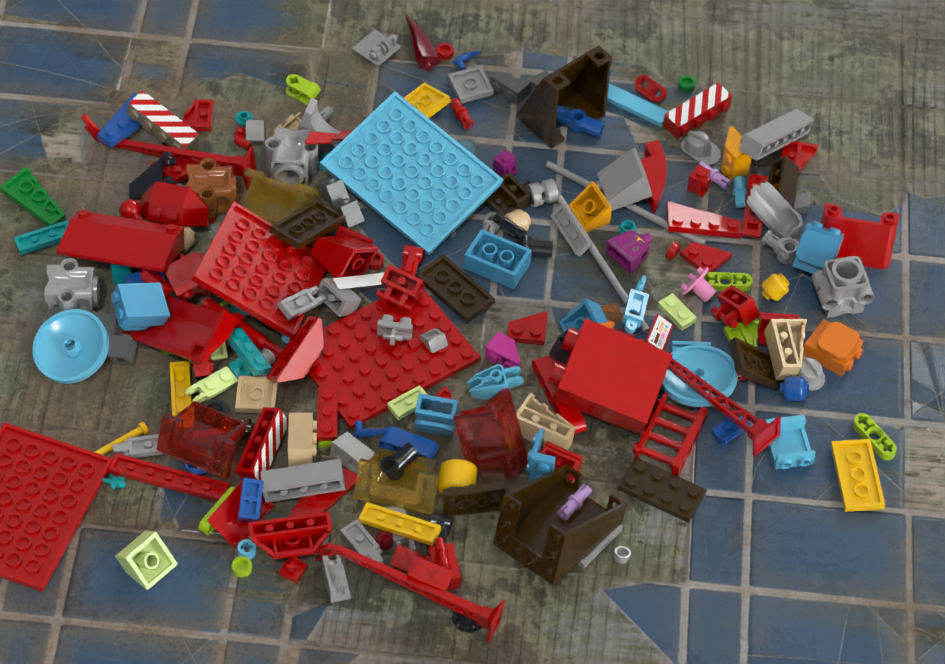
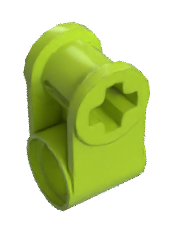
M292 74L286 78L287 96L305 105H308L311 98L316 99L321 92L320 87L316 83L306 80L299 75Z

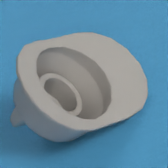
M689 131L688 136L681 142L682 151L699 163L703 161L707 165H714L721 158L719 148L710 141L709 136L705 132Z
M803 355L802 367L797 376H802L809 382V390H818L825 383L822 366L816 359Z

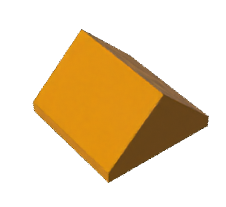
M592 181L569 204V207L586 232L609 225L612 212L611 205L596 183Z

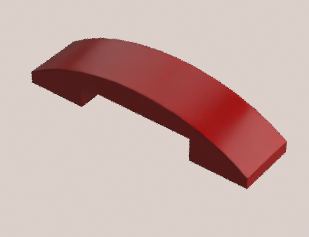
M750 174L746 201L747 197L751 196L750 189L754 186L761 187V182H767L768 176ZM746 202L742 236L760 238L762 221Z

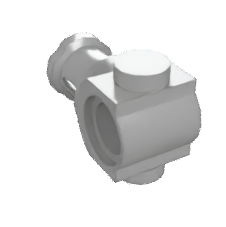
M772 230L767 231L761 243L774 249L779 262L785 265L793 263L799 241L792 237L779 238L773 234Z

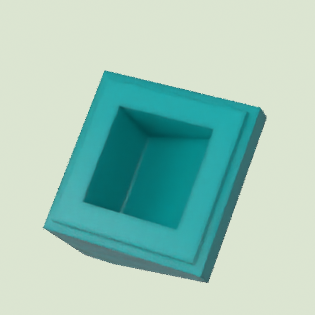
M110 264L114 285L124 284V275L132 274L131 267Z

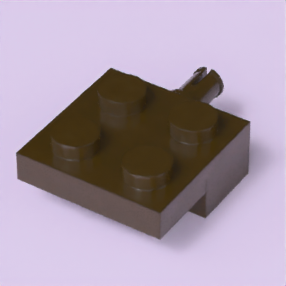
M508 172L501 176L504 179L503 184L484 201L493 212L500 213L503 216L517 209L522 210L531 205L532 194L526 189L527 184H531V182L528 180L521 184Z

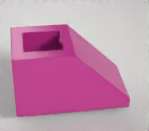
M497 332L486 346L485 359L490 363L502 365L504 369L513 366L520 367L521 361L515 341Z

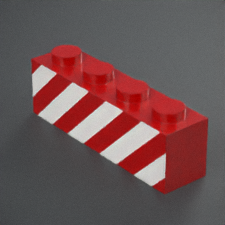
M716 83L664 114L663 127L676 139L683 135L685 136L689 131L700 127L708 120L714 119L721 112L727 111L731 106L732 95L723 86Z
M262 408L235 470L241 481L243 478L261 480V472L269 470L289 424L280 408Z

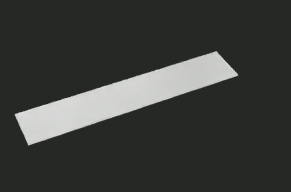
M384 273L332 279L338 289L382 285L380 280Z

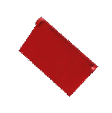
M242 481L207 519V522L235 549H237L240 541L245 540L250 535L248 521L238 522ZM261 497L258 521H262L274 507L272 502L266 503L263 497Z

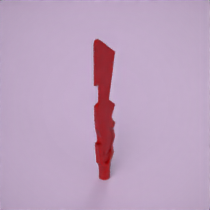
M354 129L351 131L341 130L339 134L310 131L305 144H330L332 141H343Z

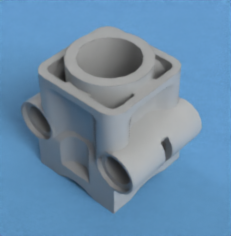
M276 127L274 137L266 139V169L271 172L273 184L288 187H305L308 185L309 176L318 173V144H305V140L312 130L301 129L292 131Z
M857 256L826 260L823 270L817 271L811 276L827 318L845 313H863L865 305L875 299L862 261Z
M73 258L64 259L60 265H47L46 273L49 281L45 287L44 296L49 306L47 310L48 319L64 310L81 309L90 312L95 311V307H99L100 281L99 276H95L94 267H78L77 261Z

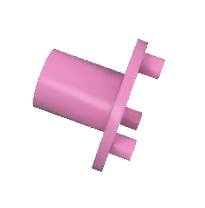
M699 267L696 270L698 273L695 276L690 273L687 276L690 281L687 285L683 283L680 286L682 289L680 294L685 295L692 290L704 303L707 302L716 292L703 278L709 268L705 267L702 269Z

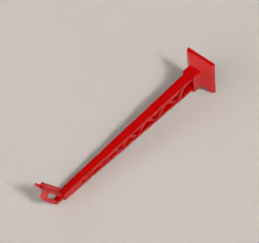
M84 113L81 117L86 124L84 128L95 141L101 142L98 140V133L101 130ZM127 139L113 146L162 157L165 152H171V158L175 157L176 161L200 164L201 160L211 158L216 162V167L232 166V173L243 177L245 189L247 190L257 171L253 146L249 148L244 157L238 155L231 157Z
M649 341L647 342V344L656 347L655 345H653V344L650 343ZM671 358L668 370L748 433V437L753 440L754 457L781 435V417L778 416L770 423H767L762 418L759 420ZM747 420H749L754 425L751 427L747 425Z
M327 543L320 546L317 551L318 555L314 561H321L322 556L326 555L328 557L334 554L340 555L476 621L477 625L486 628V642L488 644L502 619L506 602L504 600L494 609L485 605L482 607L337 544L336 546L332 543Z

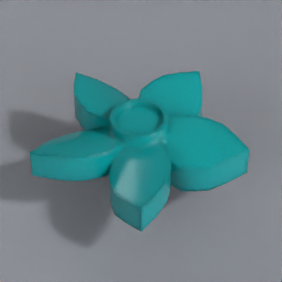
M110 473L109 478H102L103 482L110 483L109 487L113 490L115 487H126L125 477H114Z

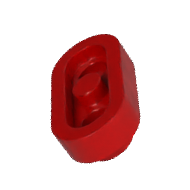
M640 75L636 78L635 88L637 91L654 102L659 103L665 100L667 90L663 85L647 75ZM658 91L661 92L659 97L657 96Z
M141 270L140 275L143 282L161 283L164 296L171 294L173 287L156 271Z

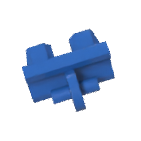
M727 416L723 422L711 430V433L716 437V441L721 446L727 445L731 440L744 432Z

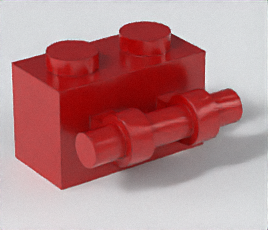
M389 264L380 280L386 291L378 290L376 296L385 303H392L398 309L410 312L413 305L407 303L408 299L417 303L425 288V284L422 279ZM394 292L401 295V298L398 299L392 296V293Z
M730 285L717 295L721 306L718 308L713 307L710 311L714 318L719 321L722 320L726 326L733 328L738 326V322L746 326L760 316L754 299L733 285Z
M438 537L435 539L436 545L429 546V554L425 555V557L453 570L454 573L447 590L460 588L461 576L453 543L445 544L443 538Z

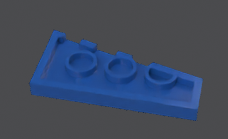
M133 93L98 133V140L110 148L143 127L126 113L129 102L137 94Z

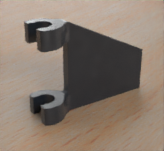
M165 152L158 161L129 184L130 199L142 198V195L156 181L177 185V181H173L172 176H167L163 179V166L176 165V158H171V152Z

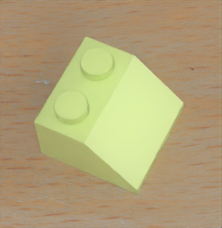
M144 531L115 556L125 572L146 590L150 589L178 564L161 538L154 531Z

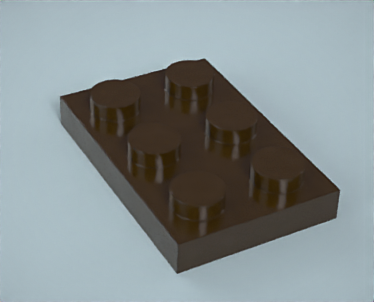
M736 337L730 340L736 373L775 391L780 388V380L775 378L768 352Z
M490 482L481 485L471 484L463 487L453 486L443 489V514L453 517L500 511L505 494L504 482Z

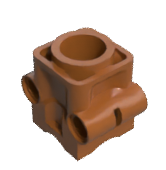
M211 158L201 160L200 164L187 165L189 182L186 186L191 187L203 202L210 207L209 219L217 217V214H227L234 201L237 203L236 175H232V166L216 167V162Z

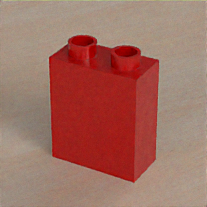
M585 318L579 330L569 327L561 349L570 353L566 364L558 361L555 362L547 383L556 386L552 399L639 435L648 422L673 354Z

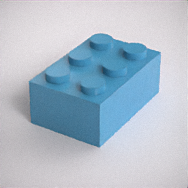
M481 229L464 255V269L514 290L531 264L532 250Z

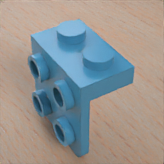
M542 428L539 429L538 434H534L533 447L528 452L526 472L529 473L528 481H533L555 469L556 457L540 453L542 451L544 429Z

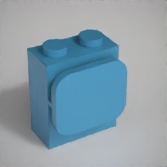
M809 222L806 224L792 266L812 274L823 270L826 260L837 259L845 234H842L840 229L830 227V229L825 228L820 222Z
M161 283L117 284L111 293V301L118 325L123 330L136 331L146 330L149 326H163L170 316Z
M419 393L415 409V430L426 434L453 438L460 415L458 401Z

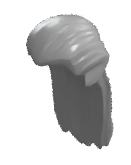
M761 182V187L754 186L750 189L751 196L747 197V204L760 220L773 231V234L779 238L792 237L793 239L800 235L803 229L802 216L791 207L770 183Z

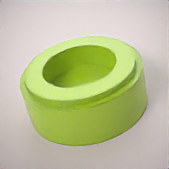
M239 556L232 561V572L235 576L246 577L252 572V562L248 557Z

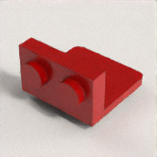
M193 252L169 264L164 270L180 300L190 299L194 294L207 290L191 280L202 261L197 252Z

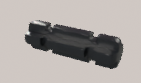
M496 213L492 220L496 224L515 234L518 238H523L526 234L524 228L518 226L502 214Z

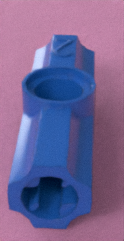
M559 105L557 107L556 121L569 126L572 132L580 133L583 131L596 137L602 135L605 128L604 122L586 116V113L581 109L569 110Z

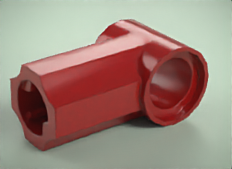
M405 245L400 270L416 276L419 264L421 265L423 261L424 248Z

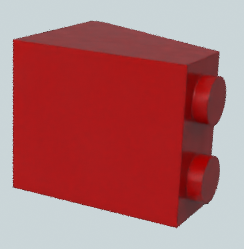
M340 235L318 237L310 253L335 278L365 275L379 248L375 245Z

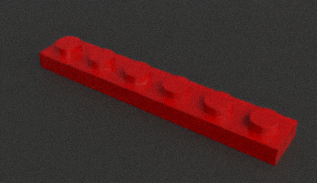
M115 453L108 469L109 473L215 502L230 488L227 482Z

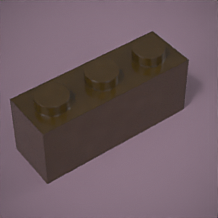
M783 156L771 162L769 183L794 209L799 167L787 156Z

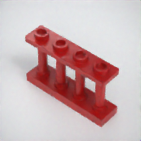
M664 393L662 399L658 398L655 404L656 411L655 413L651 412L647 422L648 426L647 428L644 427L641 431L640 442L636 441L632 452L635 453L634 458H640L641 454L669 464V467L672 468L671 473L679 476L707 420L709 408L701 407L698 413H692L667 403L668 394ZM665 410L691 420L693 424L691 427L688 426L686 428L660 417ZM656 425L684 435L685 440L684 442H677L653 431ZM650 439L676 449L678 454L677 456L670 457L647 448L646 445Z

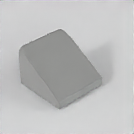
M246 120V140L249 142H264V120Z
M811 192L796 195L794 209L798 213L808 214Z
M436 328L420 335V339L431 353L448 346L445 333Z

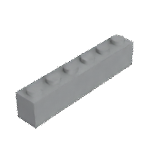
M795 109L783 116H779L775 120H771L765 125L763 124L757 129H753L749 133H745L741 137L739 150L757 161L807 135L814 119Z

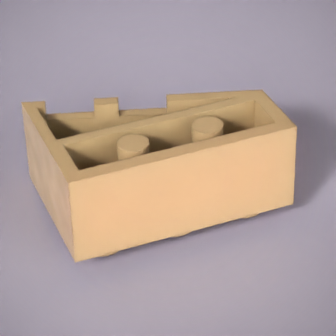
M771 319L767 325L764 334L776 380H785L787 376H797L800 371L807 319Z
M530 392L514 415L511 432L520 434V437L532 442L534 434H538L539 429L542 428L544 429L542 447L548 441L568 450L572 445L576 427L558 413L555 415L548 409V405L545 403L541 404L535 399V395Z
M289 413L288 467L313 463V457H316L317 454L316 445H313L317 444V420L313 421V413Z

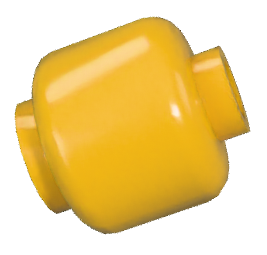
M776 273L771 274L762 282V294L767 300L779 301L789 292L790 283L781 273L779 275Z

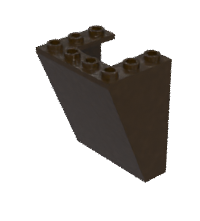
M598 45L547 75L518 111L516 117L550 148L565 140V137L556 130L558 105L562 107L570 103L575 109L583 110L586 116L596 120L601 119L606 114L612 56Z
M568 464L504 494L493 540L495 546L552 585H555L623 522L628 505L617 496L611 494L605 509L588 497L582 503L583 506L574 511L568 520L562 519L558 514V510L566 504L567 498L570 495H574L577 492L582 476L580 472ZM568 473L574 476V483L568 479Z

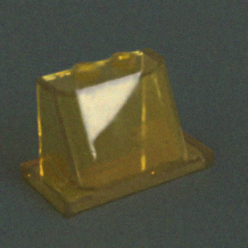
M246 167L244 175L251 183L242 206L272 224L305 207L309 201L318 200L321 202L322 196L314 187L301 183L295 186L268 178L264 172Z
M378 448L371 460L360 458L354 499L432 514L439 474L434 473L436 459L422 456L417 457L404 469L403 476L393 481L381 470L380 462L384 457L393 456L397 451Z

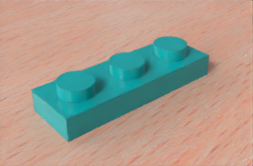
M66 220L13 237L20 256L60 243L69 224Z
M242 328L233 329L227 341L253 376L269 373L272 367Z

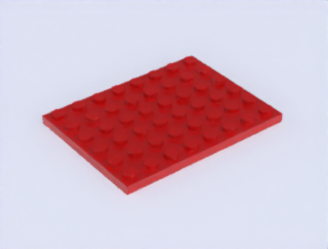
M425 289L417 303L408 299L407 303L413 305L410 312L404 309L400 310L396 305L389 302L385 303L380 298L322 328L324 348L320 352L319 358L310 367L307 375L317 388L338 386V415L350 430L355 428L356 421L365 423L388 411V402L420 385L425 391L480 362V355ZM394 292L392 293V296L398 299L401 298V295ZM384 314L391 315L393 322L400 323L403 317L411 318V324L413 325L412 340H396L394 346L390 345V339H383L382 336H377L378 320H381ZM436 328L445 333L448 346L431 353L420 339V335Z
M5 422L0 428V578L40 592L44 591L103 483L102 478H106L113 458Z

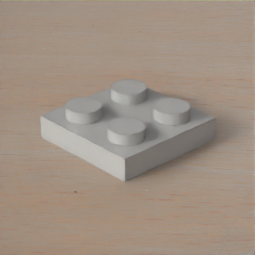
M481 66L448 74V81L461 104L493 96L494 90Z

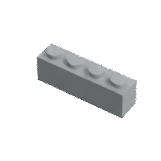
M341 459L270 469L261 472V481H263L262 491L266 503L345 490Z

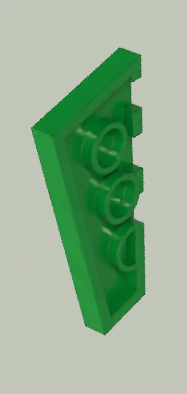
M27 166L0 186V192L46 226L63 222L66 219L63 211L49 197L48 192L45 188L41 187L39 181L30 173V169Z

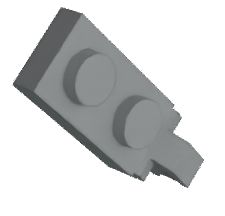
M164 433L127 438L122 444L113 445V454L118 453L133 458L170 454L168 436Z
M357 519L340 530L343 537L357 553L384 564V560L380 556L383 553L379 544Z

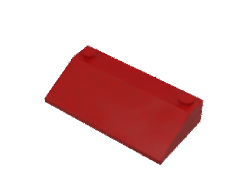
M79 210L70 219L56 254L163 272L184 249V227H178L175 224L166 225L93 213L88 210Z
M165 296L170 316L163 326H149L146 330H123L122 334H128L135 341L202 364L230 337L238 319L224 309L219 313L171 296Z

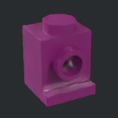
M505 149L493 159V171L500 177L508 172L514 177L518 174L516 169L517 157Z

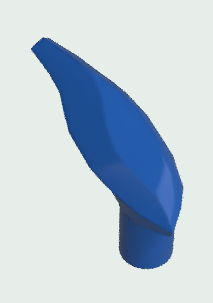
M481 50L463 53L455 58L452 63L458 66L459 71L465 70L466 67L463 62L469 61L481 53Z
M356 421L355 432L352 435L358 438H369L386 432L387 429H363L362 421Z

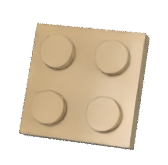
M239 376L235 412L261 413L263 407L275 408L278 382L269 381L267 377Z

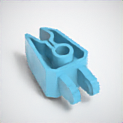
M497 364L475 374L468 381L472 398L485 400L508 396L511 393L510 388L524 383L523 377L517 376L521 373V368L513 366L504 369L502 365Z

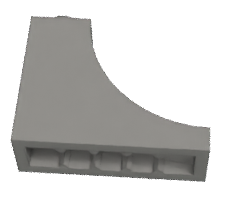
M311 98L297 130L307 129L315 132L339 134L340 131L330 126L320 115L317 108L318 100ZM342 141L318 144V150L329 154Z

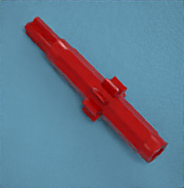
M209 297L202 302L201 307L219 313L224 309L236 317L238 321L234 329L242 328L253 344L260 350L264 348L270 350L276 359L282 353L283 349L272 343L260 331L244 321L246 316L240 312L233 314Z

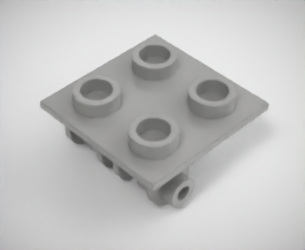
M374 29L356 44L352 50L379 67L398 51L401 46L396 43L397 36L395 34L386 37Z

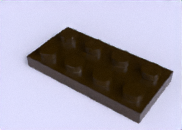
M315 200L270 226L269 233L299 250L318 237L343 224L346 216Z
M444 254L416 273V277L423 280L425 287L466 323L495 303L494 297Z
M636 457L617 487V490L687 523L691 521L707 492L705 488Z

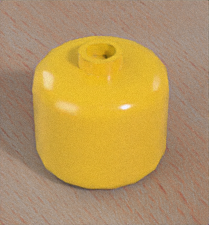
M462 459L444 461L439 469V493L443 495V489L453 486L463 487L476 484L478 472L476 466Z

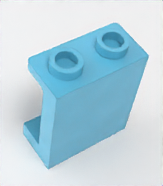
M804 415L781 417V435L768 446L775 469H788L796 466L806 467L814 463L816 453L815 450L810 448L804 428L806 423ZM773 418V419H766V422H767V423H770V422L773 421L775 418Z

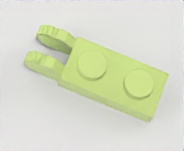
M226 366L186 389L185 393L187 396H190L199 391L200 394L192 400L197 405L235 386L238 383V379Z

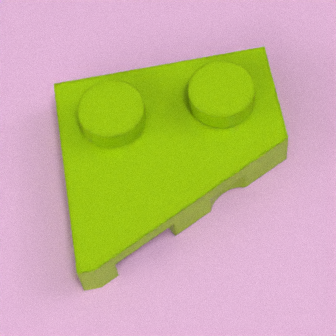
M755 319L746 326L738 323L736 328L725 326L723 332L729 344L730 340L736 337L757 347L759 320Z

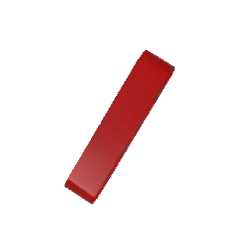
M550 355L532 360L533 371L555 415L558 413L576 427L574 435L586 431V422L580 410L552 399L556 386L547 383L555 360Z

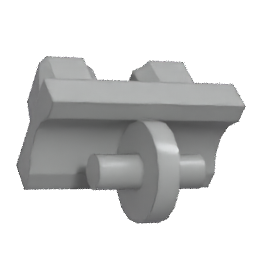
M384 314L382 319L378 320L377 336H382L383 339H390V345L394 346L396 340H412L413 325L411 324V318L403 317L400 323L393 322L391 315Z

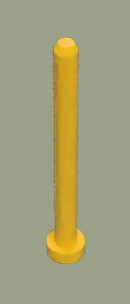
M142 421L138 423L137 428L96 450L95 453L105 455L113 451L114 444H122L127 438L137 437L141 434L145 436L149 434V430Z

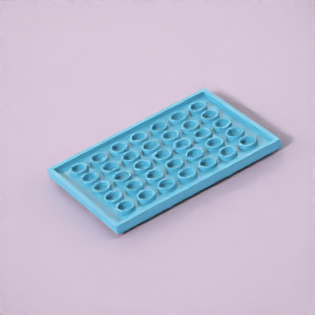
M393 92L320 161V166L335 177V179H342L347 189L417 247L424 248V253L428 256L502 185L504 180L397 92Z

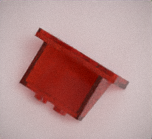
M509 388L501 389L486 401L484 406L460 411L453 416L456 434L461 444V452L466 461L476 466L477 471L503 468L505 478L513 477L527 465L528 455Z
M194 401L176 416L168 413L162 415L156 450L227 479L231 473L235 446L245 432L246 422Z

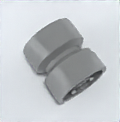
M552 178L543 180L541 184L538 182L527 184L526 189L532 194V207L541 206L544 202L547 204L558 202V189Z

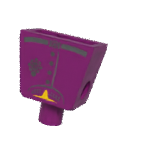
M629 230L607 241L606 253L631 274L649 256V244L652 242V237L649 233L640 236L634 230Z

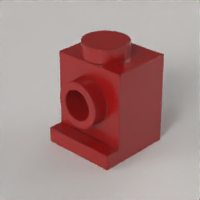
M697 164L689 175L687 190L700 197H704L712 185L710 183L711 178H709L711 170Z
M211 356L202 364L192 361L194 378L213 374L214 368Z

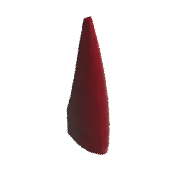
M406 15L405 18L411 33L416 62L419 69L430 71L433 66L441 62V59L426 34Z

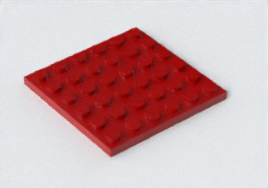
M234 201L191 280L292 339L305 313L288 320L277 305L280 301L314 286L318 287L326 268L310 253L312 247L306 245L298 250L285 241L278 239L275 235L269 233L270 226L273 225L272 223Z

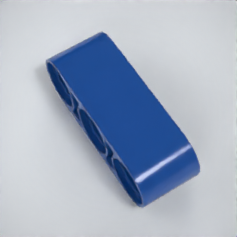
M386 427L387 431L383 433L378 443L380 449L394 455L406 443L410 442L420 454L413 462L425 466L431 465L439 448L436 442L396 427Z

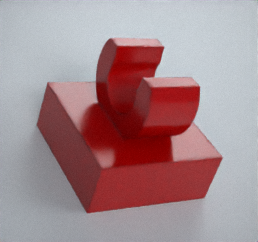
M288 557L280 569L279 575L297 584L308 569L307 564L301 562L297 557Z

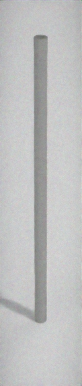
M551 161L546 163L545 167L584 187L591 183ZM633 203L624 206L634 213L668 229L667 221ZM674 232L691 242L706 244V240L694 234Z
M559 195L558 204L561 205L563 203L569 207L563 196ZM593 243L588 248L626 305L627 293ZM643 319L640 328L646 334L650 331V328Z

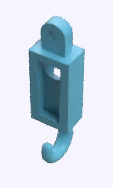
M645 275L640 277L636 289H631L627 298L621 323L625 324L624 329L628 333H634L636 328H640L649 297V294L643 293L646 282ZM629 312H635L638 314V316L631 314Z

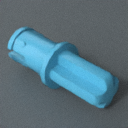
M736 176L734 178L733 196H735L736 207L744 208L745 196L747 195L745 178Z

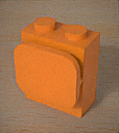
M823 319L804 344L803 355L816 359L820 362L821 366L842 377L846 371L849 372L852 369L854 360L861 357L864 351L862 349L864 340L860 339L858 332L840 322L830 323Z

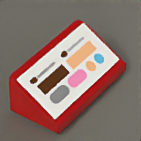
M656 314L646 343L649 341L657 348L665 350L674 325Z

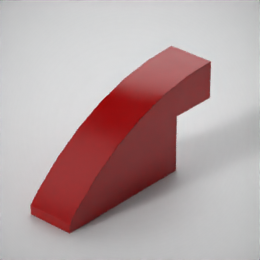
M659 140L645 143L643 154L645 158L640 159L652 192V197L645 200L653 213L657 212L663 198L667 170L665 155Z

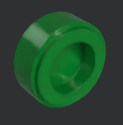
M688 75L680 77L678 88L682 92L690 93L695 90L696 80Z

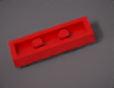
M338 386L318 387L317 440L334 441L338 438Z

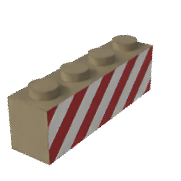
M143 90L129 102L126 111L129 117L140 123L145 130L153 133L161 142L170 147L188 150L196 144L199 134Z

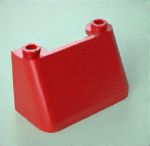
M825 203L820 223L825 228L830 229V227L840 229L842 234H845L837 258L857 256L861 259L864 267L887 268L892 257L899 214L883 213L880 216L879 222L842 217L841 207Z

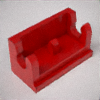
M546 441L540 453L556 457L554 470L568 464L578 472L580 471L583 456ZM568 473V479L572 483L574 481V476L571 473Z

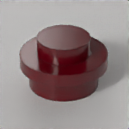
M380 531L375 538L382 551L390 548L393 544V534L389 531Z

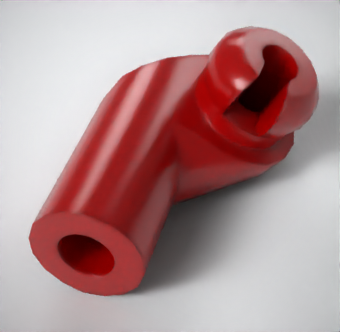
M239 126L234 132V142L248 151L253 144L246 140V129Z

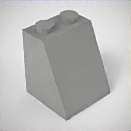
M636 148L631 149L597 173L599 178L596 181L600 191L604 192L603 195L611 205L612 211L652 197L649 182Z

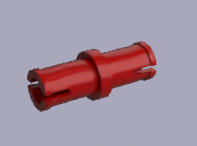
M459 98L451 99L452 101L449 103V106L455 112L454 116L456 119L460 120L464 129L472 128L469 122L473 126L474 121L469 116L467 108L463 107Z

